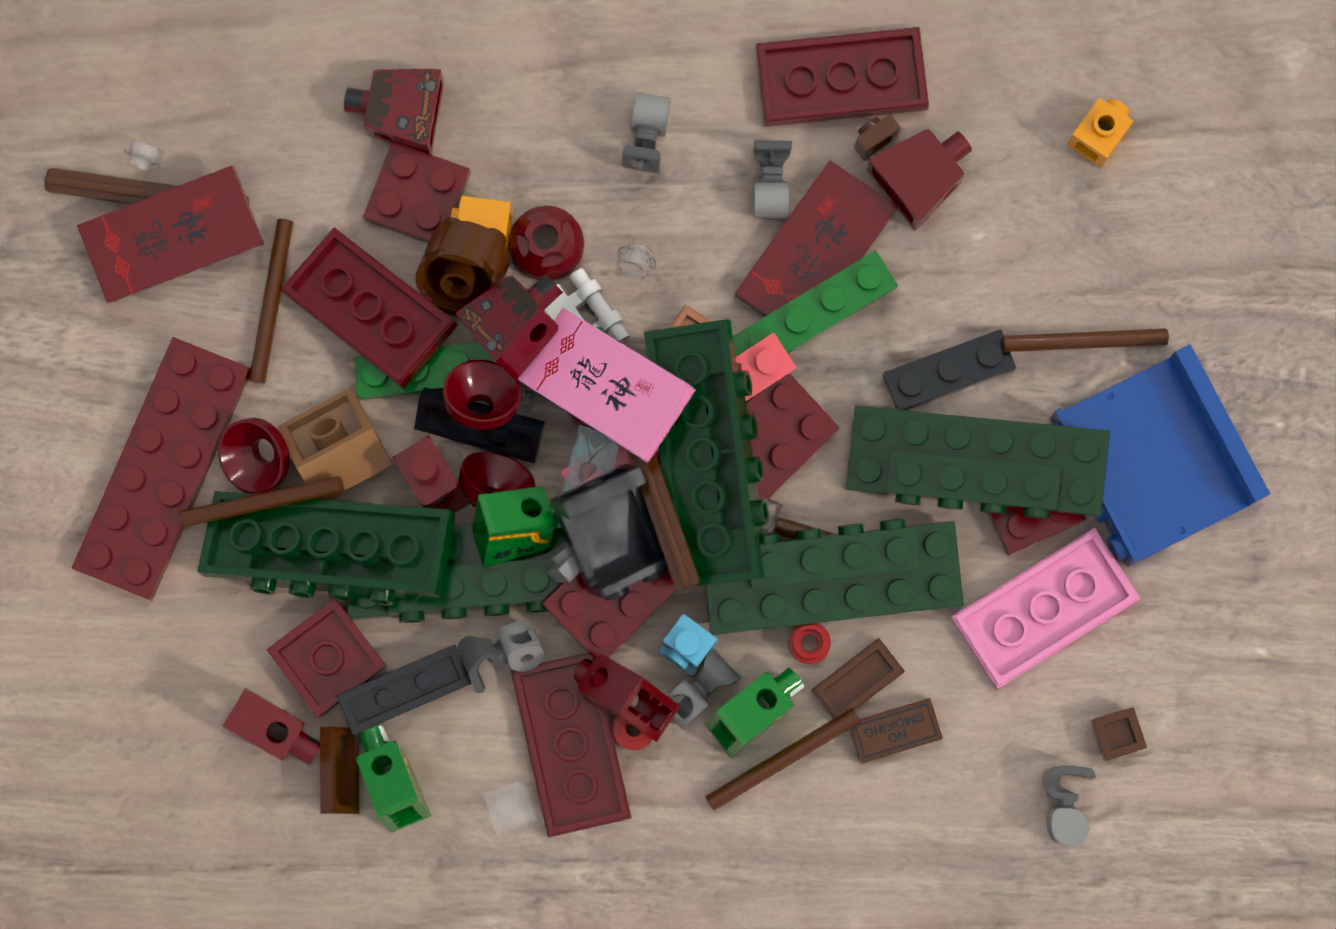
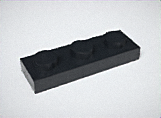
M1002 330L994 331L884 372L883 378L896 410L907 411L1015 371L1016 365L1011 353L1002 352L1001 337L1004 336Z
M424 387L419 396L414 429L535 464L540 450L545 422L515 413L509 422L500 427L484 430L473 429L460 424L452 418L444 405L443 392ZM475 401L468 405L469 410L477 415H486L492 411L491 406Z
M453 644L335 696L351 734L355 735L472 683L457 647Z

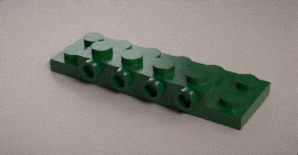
M723 319L644 332L647 359L695 389L688 403L660 443L659 453L662 473L700 579L699 584L696 586L764 578L759 534H763L762 525H768L769 509L766 500L759 499L757 482L763 481L764 471L761 458L759 456L753 457L751 439L757 438L758 425L754 413H747L745 397L752 395V380L749 371H742L741 363H736L731 320Z
M855 406L846 490L895 495V503L919 506L921 498L938 500L937 507L954 510H963L964 502L980 504V512L1005 514L1006 507L1023 509L1022 516L1048 519L1049 511L1101 517L1110 430Z
M214 491L212 504L255 494ZM311 499L207 523L197 572L204 577L243 580L250 585L249 589L251 591L266 595L275 594L276 587L289 588V594L301 598H313L315 591L328 592L329 598L343 602H352L354 594L368 595L367 600L369 602L379 605H393L394 598L406 599L407 595L440 598L456 515L447 509Z
M891 519L879 521L880 529L864 531L863 523L837 526L838 534L821 535V528L803 529L795 531V539L779 540V533L760 534L764 578L705 585L709 631L712 635L964 606L955 521L906 526L905 519Z
M473 524L455 525L453 527L440 598L407 595L406 599L394 598L393 605H379L369 602L367 600L368 595L354 594L353 601L347 602L348 615L352 620L399 616V623H416L425 621L424 614L441 613L443 620L467 618V611L484 609V616L510 614L509 607L526 606L527 613L548 612L540 602L559 583L554 582L546 572V569L553 562L550 556L566 541V538L561 528L554 529L548 549L483 567L472 532Z

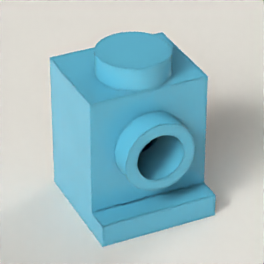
M682 614L663 640V646L658 653L693 677L705 661L707 654L717 645L718 639L688 616Z

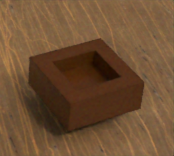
M891 114L881 121L878 117H874L857 131L860 136L856 139L854 149L863 161L867 160L898 138L900 125Z
M1134 707L1090 720L1104 761L1147 748Z

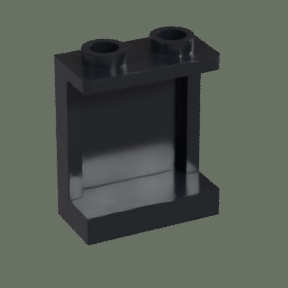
M624 464L550 499L588 594L605 598V600H613L629 592L628 586L641 579L643 582H649L667 573L666 567L668 566L640 489V485L645 484L646 481L638 466Z

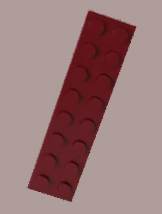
M790 373L746 401L747 413H754L757 420L758 436L756 439H751L753 457L759 456L761 458L764 471L763 481L757 482L758 497L766 501L840 429ZM666 567L667 573L662 577L649 582H643L641 579L629 585V592L613 600H605V598L588 594L579 572L571 582L559 583L540 603L584 650L595 659L599 654L610 657L676 589L669 569Z

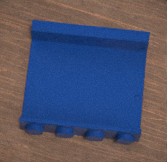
M1191 344L1175 351L1170 358L1063 411L1061 408L1056 410L1050 417L1053 423L1051 425L1110 430L1102 516H1094L1098 523L1105 522L1111 534V537L1108 538V543L1113 554L1119 561L1124 559L1128 567L1270 495L1265 482Z

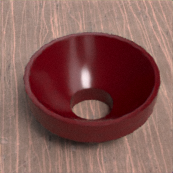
M544 205L527 210L517 219L510 232L509 250L514 264L526 276L538 281L545 274L552 281L567 276L580 263L584 253L585 243L579 223L567 211L556 206ZM541 227L553 228L558 234L557 243L549 249L538 248L533 242V235L536 230Z
M470 360L461 363L448 373L444 381L443 399L448 413L460 424L473 429H493L504 425L515 415L520 404L521 388L519 381L515 380L498 363L493 361ZM474 401H484L492 407V411L486 415H477L469 410L468 405Z
M260 418L241 419L231 423L220 437L218 444L219 463L224 475L237 489L248 494H259L271 491L283 482L290 466L289 450L284 437L271 423ZM261 439L267 440L274 449V458L271 462L265 460L259 452L258 445Z
M488 451L468 455L461 464L458 478L463 492L473 507H476L479 495L533 488L536 485L534 477L524 465L508 456Z

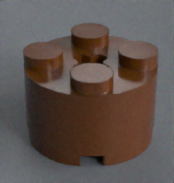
M453 217L444 219L441 226L432 233L416 271L415 280L420 293L422 294L424 290L432 298V304L444 313L458 317L456 313L461 308L506 277L510 265V254L505 245V235L498 229L486 228L477 223L461 221Z

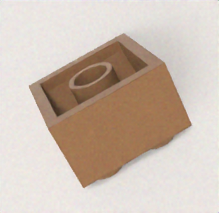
M352 387L278 426L280 433L286 441L292 460L305 483L340 476L344 485V493L362 481L378 476L383 470L393 465ZM343 493L334 494V495L325 496V497L316 498V499H321V500L335 499V498L341 496Z

